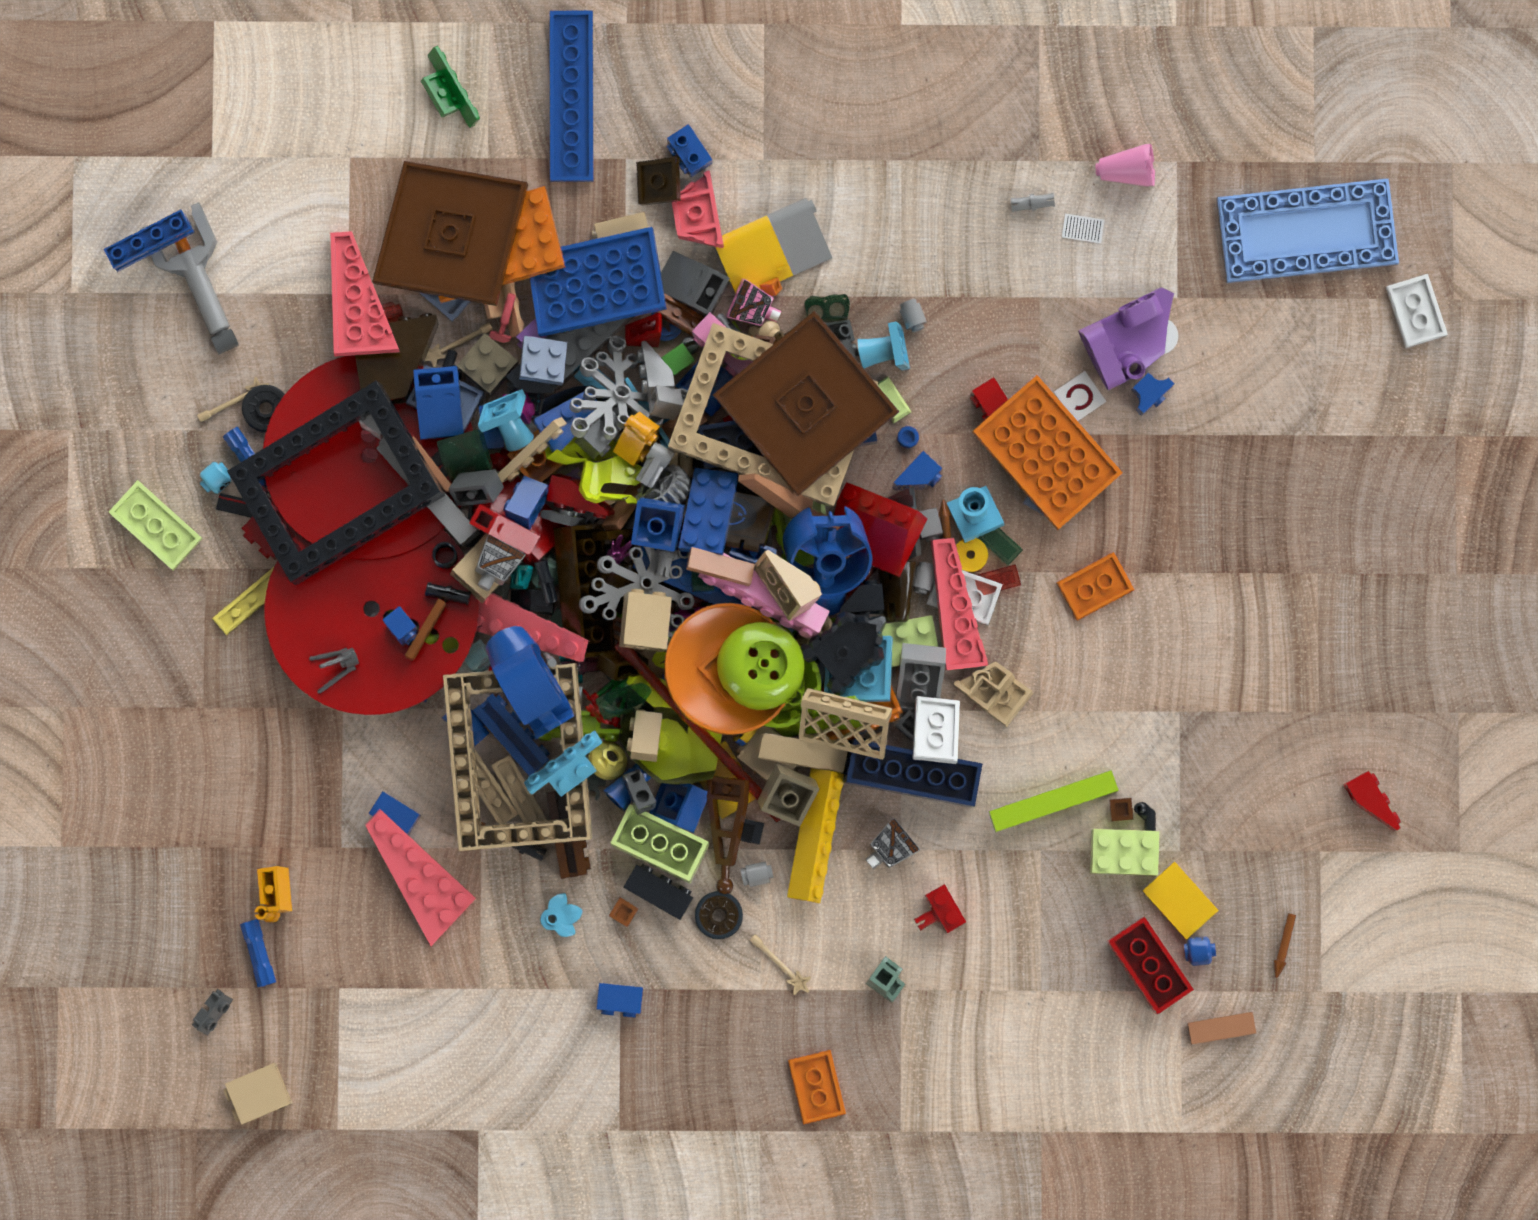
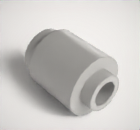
M916 299L901 303L900 313L906 329L912 330V332L924 329V324L927 321L920 303H917Z
M919 562V566H916L913 588H915V593L927 595V592H932L935 582L933 564Z
M766 861L746 865V868L741 869L744 886L749 885L753 887L770 883V878H774L772 867L767 865Z

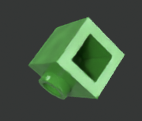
M683 343L661 357L672 370L673 376L695 361Z

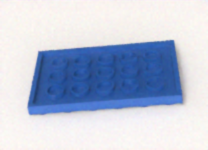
M653 227L562 246L561 251L565 268L530 277L536 323L540 337L667 310Z

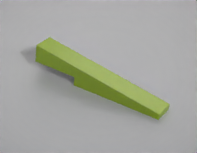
M1110 770L991 810L988 813L996 833L1119 790L1113 772Z

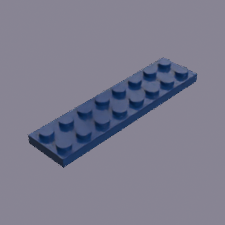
M593 10L550 11V182H594Z

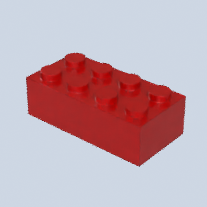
M1145 916L1106 941L1155 1014L1158 1015L1194 990Z

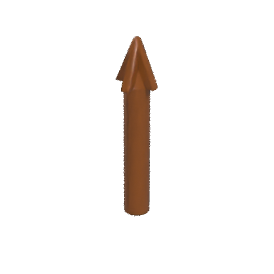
M942 500L938 515L941 517L943 539L951 538L949 516H952L945 500Z
M1290 913L1287 915L1277 960H1274L1276 978L1279 977L1287 964L1285 960L1296 915Z

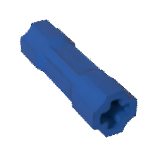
M238 427L233 428L223 436L240 462L255 454ZM265 478L259 481L261 485L265 488L267 487Z
M259 919L240 924L253 965L257 986L263 987L276 983L273 968L264 944Z

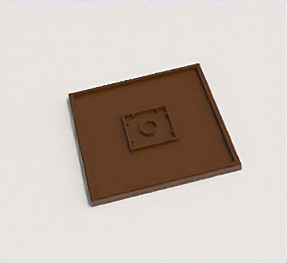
M404 161L374 272L373 284L497 306L528 183Z
M815 311L713 394L714 398L797 496L802 494L899 413V410Z

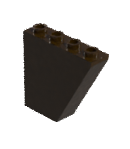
M425 313L420 315L419 318L403 317L398 319L397 322L390 323L388 321L400 352L355 355L360 388L363 389L377 380L384 387L393 405L406 403L415 386L413 370L422 369L439 326L437 315Z

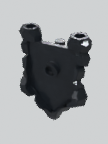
M844 611L836 616L830 630L824 631L821 637L819 635L810 638L809 643L802 644L801 650L805 661L810 663L819 659L833 675L827 687L834 695H843L847 688H851L856 682L855 678L859 677L864 669L880 665L884 659L883 647L879 645L882 643V632L886 625V618L881 615L871 618L865 616L856 618L855 614Z

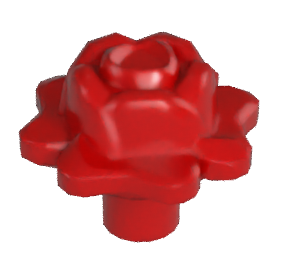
M501 449L500 453H491L489 455V462L492 463L493 469L500 472L511 462L507 456L508 450Z

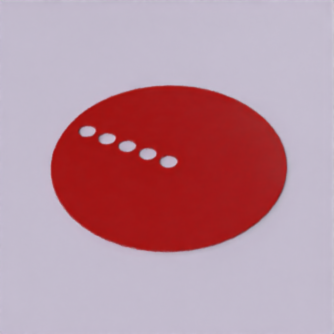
M355 355L340 357L316 367L300 378L287 391L275 408L269 421L263 449L361 389ZM406 403L394 405L411 436L416 438L430 458L441 448L437 445L440 442L443 445L448 439L468 456L446 477L450 484L453 483L459 473L475 472L476 444L471 422L464 432V436L420 440L417 409ZM359 421L348 427L346 432L341 431L328 439L329 442H323L310 450L311 453L308 455L300 456L292 461L291 465H285L275 471L273 476L265 478L272 501L278 508L281 516L300 536L312 544L409 486L377 450L380 440L376 437L372 442H365L361 438L363 428ZM366 448H373L377 451L378 456L373 463H366L362 460L361 455ZM296 472L306 482L286 481ZM448 495L451 498V500L455 503L452 495ZM426 507L345 557L378 559L399 555L428 542L439 534L445 526Z
M442 530L423 545L399 555L378 559L343 557L298 585L289 581L277 560L269 578L265 597L266 632L275 658L286 675L299 689L323 705L339 711L360 715H382L408 709L423 702L444 687L443 675L456 674L466 659L477 629L479 600L471 594L468 605L449 601V603L445 602L446 607L433 628L439 633L437 642L434 644H427L425 642L414 661L405 657L411 645L408 646L406 644L402 646L384 624L383 616L387 611L395 610L400 606L410 619L418 622V631H420L439 599L425 596L428 582L445 587L450 585L454 589L469 592L450 575L452 569L465 555L452 537ZM299 534L293 538V541L299 545L301 550L312 544ZM440 542L450 543L457 552V562L449 569L437 566L432 557L433 548ZM442 548L437 552L436 560L440 563H448L453 559L454 551L450 548ZM369 601L377 602L380 607L379 613L374 617L367 616L363 610L364 605ZM453 637L458 641L459 647L454 653L444 651L442 644L446 638ZM353 647L360 663L355 665L356 670L349 672L328 689L318 694L317 691L347 667L342 668L339 662L331 666L319 668L320 664L338 657L334 656L310 661L309 657L339 651L344 648L348 650Z

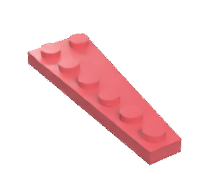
M954 538L931 540L942 647L946 648L945 670L987 666V657L977 629L978 624L976 618H974L971 607L972 603L968 596L967 584L962 573Z
M492 593L483 603L479 601L477 632L494 636L505 628L521 626L535 640L541 651L584 662L588 644L587 639L565 628H561L557 624L545 620L495 593Z

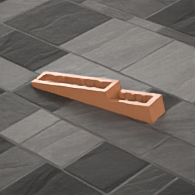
M757 474L739 475L738 481L791 519L808 507L811 510L812 516H827L812 509L813 500L801 494L797 496L792 490ZM834 526V528L838 530L840 526Z

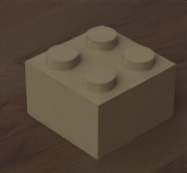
M484 333L458 363L457 368L492 397L505 382L506 376L519 365V362Z
M776 763L757 802L761 811L800 827L819 791V787L815 779Z

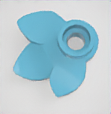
M560 893L549 900L548 909L541 914L540 922L546 930H554L559 936L570 937L575 934L572 924L580 919L583 910L576 905L567 904L566 894ZM550 915L554 916V923L549 922L548 917Z

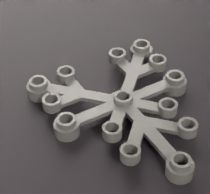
M615 335L609 339L607 348L612 354L613 360L609 358L606 352L600 351L596 354L595 359L587 357L581 362V374L585 377L594 378L607 390L587 387L583 394L585 400L579 398L571 400L569 408L574 413H579L582 409L594 410L585 419L578 417L573 420L570 430L577 438L585 436L589 427L604 416L605 427L602 431V436L607 440H612L616 434L612 408L616 405L618 406L616 425L619 428L624 429V424L629 418L627 406L636 414L641 412L659 425L660 428L663 420L666 419L650 415V412L636 402L647 401L646 393L632 392L624 384L623 373L629 368H636L638 361L637 355L628 354L622 362L621 353L625 349L626 341L621 336ZM598 366H606L614 372L615 384L597 370ZM679 388L682 400L685 401L688 390ZM596 398L608 399L606 402L595 401Z
M633 547L629 550V557L633 560L637 573L616 564L611 556L600 557L597 561V568L601 573L613 572L634 583L617 589L605 583L602 578H595L591 582L592 589L602 591L605 594L598 597L584 596L579 601V608L582 612L588 614L593 613L599 605L609 602L602 611V617L605 620H613L616 617V607L620 598L627 592H631V589L644 590V594H652L653 592L666 593L667 597H672V600L675 601L676 606L680 610L691 609L694 605V598L690 593L679 594L658 584L670 578L677 579L682 575V569L677 565L671 566L669 578L655 575L660 558L658 553L661 549L655 550V548L644 547L650 561L646 571L642 560V549ZM678 548L676 551H674V554L676 556L675 559H672V561L677 560L679 558H688L689 552H687L686 556H682ZM635 549L639 551V556L637 558L633 557L632 552ZM606 560L611 563L608 569L604 567V561ZM673 568L678 569L679 573L677 576L672 575ZM644 579H648L650 581V585L648 587H645L643 585ZM597 580L601 581L602 586L599 589L595 587V582ZM684 597L689 599L688 605L683 604L682 600ZM588 600L592 601L593 606L590 609L586 607V602ZM608 609L613 613L611 618H608L605 614ZM670 613L669 623L672 627L678 628L684 621V618L681 615ZM675 617L680 619L679 625L674 624L673 620ZM668 632V637L672 638L673 634Z

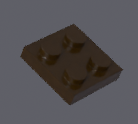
M670 157L636 162L638 205L644 206L681 201L679 158Z

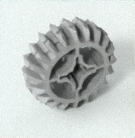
M674 464L668 465L666 469H663L652 489L641 483L642 487L637 490L636 499L638 501L640 498H648L681 504L687 500L686 496L690 494L691 480L687 473L679 466L676 467Z

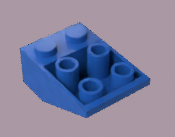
M457 366L413 370L420 440L464 436Z

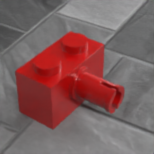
M945 884L925 895L931 910L914 918L916 924L925 920L924 923L918 925L920 931L935 922H940L945 932L949 933L966 923Z

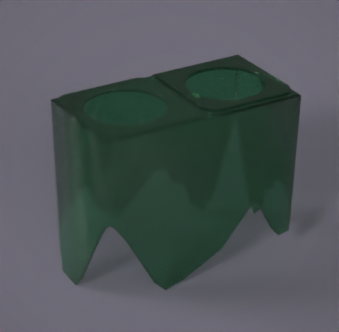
M833 294L826 297L812 295L805 300L806 317L808 316L809 308L813 305H818L823 309L821 319L824 322L848 320L850 300L846 294ZM833 303H841L844 306L845 312L842 316H832L829 309Z
M644 683L630 684L624 688H621L622 685L595 700L603 719L606 720L632 713L644 706V702L651 694V688ZM617 697L625 699L627 709L617 708Z

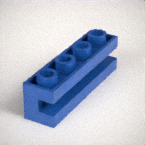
M180 209L104 248V251L113 269L119 272L195 232L186 214Z
M492 693L481 705H478L472 711L528 776L537 773L550 761L547 757L550 753L542 744L539 747L533 741L535 735L528 728L524 730L519 725L521 722L520 718L514 711L509 713L505 709V706L508 704L500 695L495 697Z

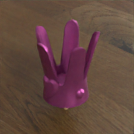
M623 535L618 536L615 544L612 541L611 549L606 554V556H611L616 564H620L629 555V553H625L633 545L629 541L620 548Z

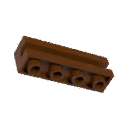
M557 791L546 792L550 819H567L568 811L565 808L567 806L566 794L561 797ZM586 840L555 843L561 879L588 875L587 870L591 869L589 856H584L583 848H587Z

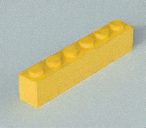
M811 768L809 777L816 780L819 791L800 825L787 897L801 901L821 903L844 774Z

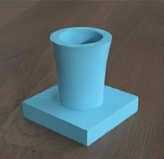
M898 322L888 323L890 336L858 339L859 356L864 369L893 359L895 360V365L900 370L910 369L903 327Z
M522 389L484 404L478 423L481 432L498 427L506 448L510 452L525 447L534 438L533 433L520 418L526 399Z
M987 486L968 488L961 493L959 498L947 502V506L965 543L1004 526V521Z

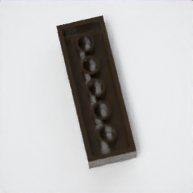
M602 524L553 528L563 628L588 640L585 657L599 656L600 653L606 650L615 651L613 622L602 617V611L607 605H599L593 613L588 614L582 612L579 608L581 598L591 596L592 580L601 578L603 575L597 568V561L600 557L606 556L605 544L602 545V540L593 541L592 532L604 531V528L601 526ZM607 560L604 561L605 568H607ZM588 600L586 602V607L590 609L592 608L593 603L592 601ZM608 609L605 614L608 618H611L612 612Z

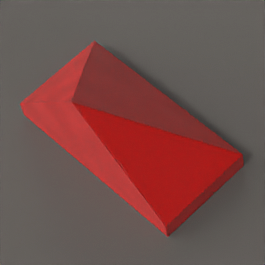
M656 313L625 325L626 345L641 347V342L646 341L651 347L658 348L662 330V314Z

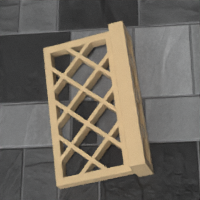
M807 688L801 700L802 714L799 740L884 759L892 708ZM808 709L816 710L820 715L813 719L807 711ZM828 715H837L841 720L834 724ZM822 718L829 726L824 730L816 723ZM849 720H858L862 726L855 729ZM845 724L850 732L843 735L837 727ZM875 724L883 726V729L880 733L876 734L870 726ZM811 725L817 734H806L805 728ZM866 729L871 738L864 740L858 732ZM832 730L839 739L831 740L827 737L826 733ZM854 735L860 744L856 746L851 745L847 738ZM875 740L880 747V751L872 750L868 744Z

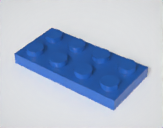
M695 468L679 543V551L690 552L691 547L723 555L739 478L738 473Z

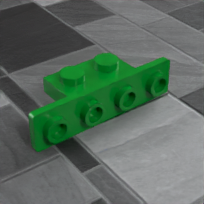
M435 46L429 52L428 58L436 72L423 77L421 83L441 117L460 111L468 127H474L480 120L478 110L469 100L467 91L462 88L457 79V74L451 69L444 52L440 50L439 46Z

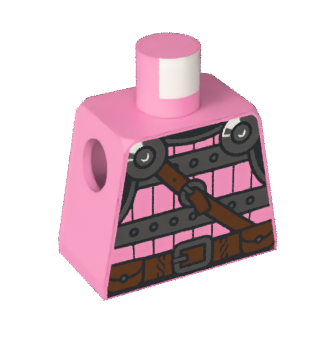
M742 279L726 316L762 326L765 318L777 322L781 311L771 307L773 297L748 280Z

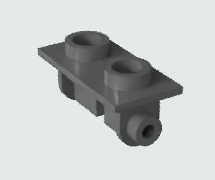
M219 989L215 992L213 991L204 1003L210 1009L207 1011L201 1008L193 1018L192 1026L208 1035L216 1028L221 1016L228 1011L233 999Z

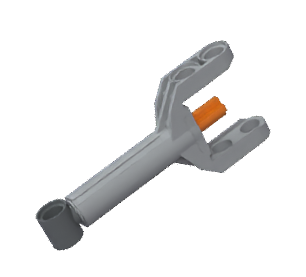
M198 202L191 205L192 216L205 245H199L191 249L185 237L175 243L179 255L170 258L168 262L162 250L152 254L151 257L155 266L159 269L185 277L210 335H215L211 337L218 354H222L239 346L233 330L229 329V322L205 270L217 240L203 208Z

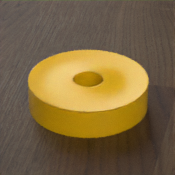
M975 538L965 543L962 539L957 543L956 548L963 571L973 573L984 567L988 559V550L981 540ZM968 551H972L975 557L969 559L966 554Z

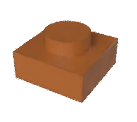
M620 897L609 916L628 927L639 908Z

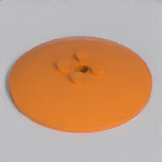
M735 603L707 606L685 619L674 632L665 654L664 674L671 698L678 709L690 721L708 731L725 735L744 734L754 731L775 718L786 704L784 703L781 706L768 710H754L744 707L734 701L735 699L724 690L719 680L717 659L720 648L726 638L739 627L749 623L766 622L775 624L769 617L764 616L754 608ZM750 648L749 655L756 657L757 651ZM774 649L771 650V657L778 658V652ZM761 660V666L767 667L766 663ZM753 670L748 672L752 679L756 678L757 674ZM775 671L770 673L772 680L778 679Z

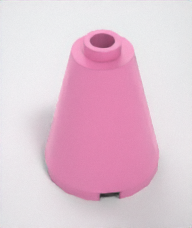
M1144 144L1100 158L1099 163L1095 165L1096 176H1100L1101 180L1146 187L1154 186L1155 169H1153L1154 154L1152 145Z

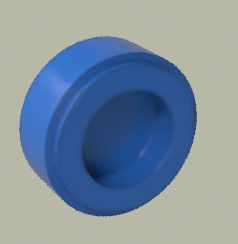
M911 426L901 428L897 435L899 445L906 449L916 446L919 440L918 431Z

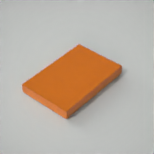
M1114 552L1056 583L1077 621L1135 590Z
M831 1050L788 1060L803 1125L846 1114Z

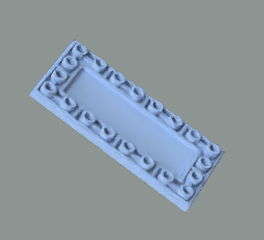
M1389 178L1217 197L1227 283L1399 264Z

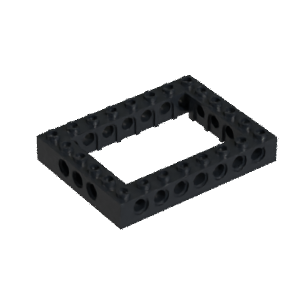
M377 380L227 470L286 576L295 585L302 583L446 496L387 392ZM371 414L411 485L301 550L289 534V527L280 518L278 508L272 504L268 497V490L259 481L267 476H273L275 471L285 465H291L292 461L304 454L308 455L313 448L323 442H329L328 439L341 431L346 432L348 427L359 420L364 421L366 416Z

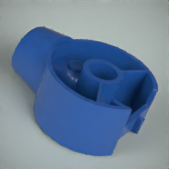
M808 507L798 513L788 523L783 534V549L788 563L800 569L818 583L822 595L815 603L829 610L828 616L840 612L847 592L856 588L868 575L872 566V552L863 523L854 511L844 507L845 515L833 516L832 511H829L828 516H812L811 510ZM834 526H844L838 530L834 528ZM799 549L813 555V568L805 567L794 560Z
M521 626L508 627L491 637L487 642L486 651L492 671L516 714L524 725L529 724L536 739L575 716L560 685L541 657L539 645Z

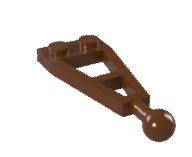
M714 775L712 779L707 780V804L715 862L721 865V878L717 881L716 889L722 894H729L734 887L732 880L729 879L730 866L736 864L749 801V780ZM717 799L738 802L733 830L721 828ZM722 837L731 838L727 857L724 855Z

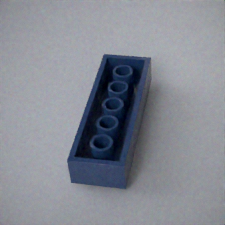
M853 739L850 744L856 746L860 743L857 739ZM871 742L868 744L872 750L880 751L877 743ZM886 745L883 760L849 752L843 783L972 808L976 804L983 763L957 759L956 764L913 759V750Z

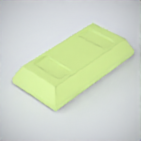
M888 376L878 382V387L899 410V413L891 419L893 424L911 413V410Z

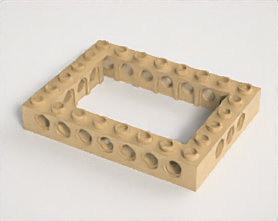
M715 323L712 324L668 445L669 450L738 473L739 475L757 474L792 490L766 458L696 433L701 425V419L708 405L712 388L715 386L719 369L723 364L725 352L734 354L735 358L742 357L754 361L773 344ZM854 450L801 495L814 502L834 508Z
M577 663L556 665L555 667L548 666L575 715L560 725V745H562L563 752L568 747H572L581 741L583 737ZM493 671L443 675L459 851L591 840L592 828L587 778L566 793L567 806L565 808L568 811L567 819L481 826L470 695L503 692Z

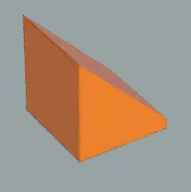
M778 277L759 285L761 290L770 296H776L782 290Z

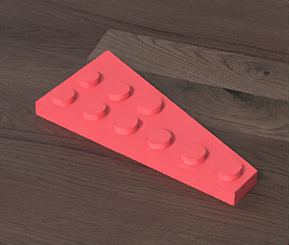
M352 231L330 233L334 356L400 352Z
M379 809L365 826L428 943L432 946L476 898Z

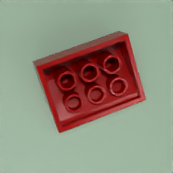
M846 482L837 500L834 516L845 515L844 507L854 511L861 519L872 552V566L900 577L928 518L918 510Z

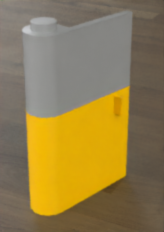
M804 198L722 235L724 248L714 247L723 264L727 276L730 278L735 294L742 279L748 280L760 288V284L778 277L779 281H782L832 258L814 213L817 211L812 200L808 201L807 198Z

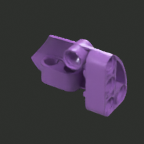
M1161 287L1121 306L1118 312L1078 330L1084 347L1107 390L1117 387L1130 379H1140L1145 374L1146 368L1165 354L1168 320L1174 296L1173 292ZM1137 363V369L1134 372H1130V366Z

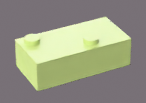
M629 804L610 843L612 847L691 884L709 847L708 841L648 812L637 815L634 806Z

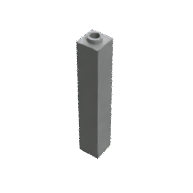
M382 438L377 450L405 482L411 485L385 438ZM445 493L446 496L427 507L463 547H466L480 534V531L475 526L469 524L470 520Z

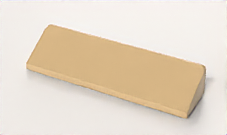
M763 733L759 740L758 759L843 773L848 751L796 738Z

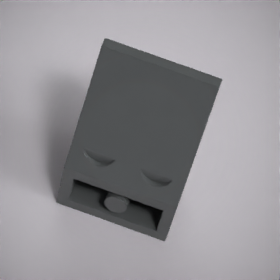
M675 251L672 252L661 272L664 293L704 317L709 312L713 314L730 283V278Z

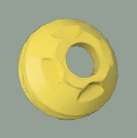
M602 741V744L589 752L588 759L597 770L594 774L601 779L614 780L620 777L627 767L626 753L614 742ZM613 751L617 755V761H610L607 758V752Z

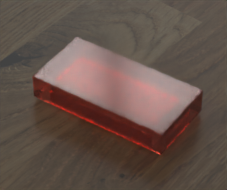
M1016 564L977 575L1003 584L1000 591L1021 586ZM975 580L977 589L983 595L996 591L997 587Z

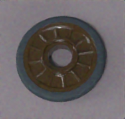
M718 891L711 892L705 895L697 904L695 910L696 924L699 930L709 938H728L735 934L742 924V907L739 901L731 894H722ZM716 909H722L725 912V918L721 922L713 919L712 914Z

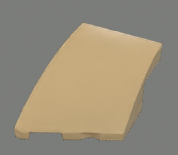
M996 661L987 665L983 670H977L971 676L961 681L957 680L953 684L971 701L1006 727L1033 695L1032 690L1017 681L1013 673Z

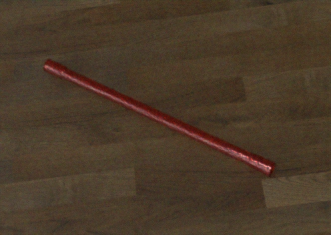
M619 641L614 646L615 650L636 669L737 779L749 780V792L758 800L762 789L706 729L694 724L678 709L671 698L668 688L638 657L633 648L619 647ZM770 815L776 823L781 820L778 817Z

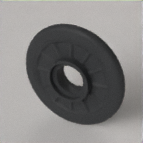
M259 385L252 388L245 395L242 402V414L246 423L257 431L266 432L275 408L285 395L283 391L272 385ZM268 402L271 404L272 411L269 414H262L259 407L262 403Z

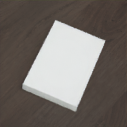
M1428 274L1386 287L1405 348L1448 335Z
M962 570L967 584L968 596L971 599L974 618L979 623L989 625L1003 584ZM934 582L927 605L938 608Z
M916 696L913 759L951 764L957 763L960 701Z

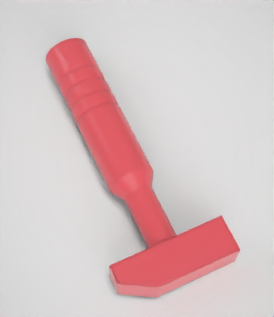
M507 294L500 320L499 332L492 330L489 335L491 339L502 343L510 342L512 337L505 335L504 332L510 320L516 298L515 294Z

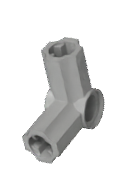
M655 442L636 480L652 489L663 469H666L675 452Z

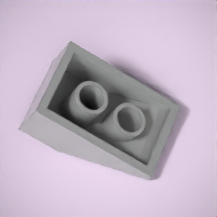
M909 643L902 644L896 696L903 712H907L910 709L915 713L916 696L940 698L946 664V648Z

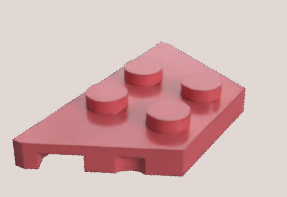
M708 170L703 173V177L696 182H690L680 191L681 201L672 202L677 235L682 240L724 248L711 173Z

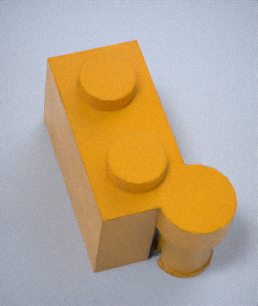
M641 412L631 415L624 424L625 428L613 450L614 453L633 467L640 461L644 462L646 460L649 448L658 439L656 434L660 428L659 425Z
M273 866L257 869L260 904L266 906H258L255 909V913H258L255 917L269 923L277 922L280 918V913L292 911L289 868Z

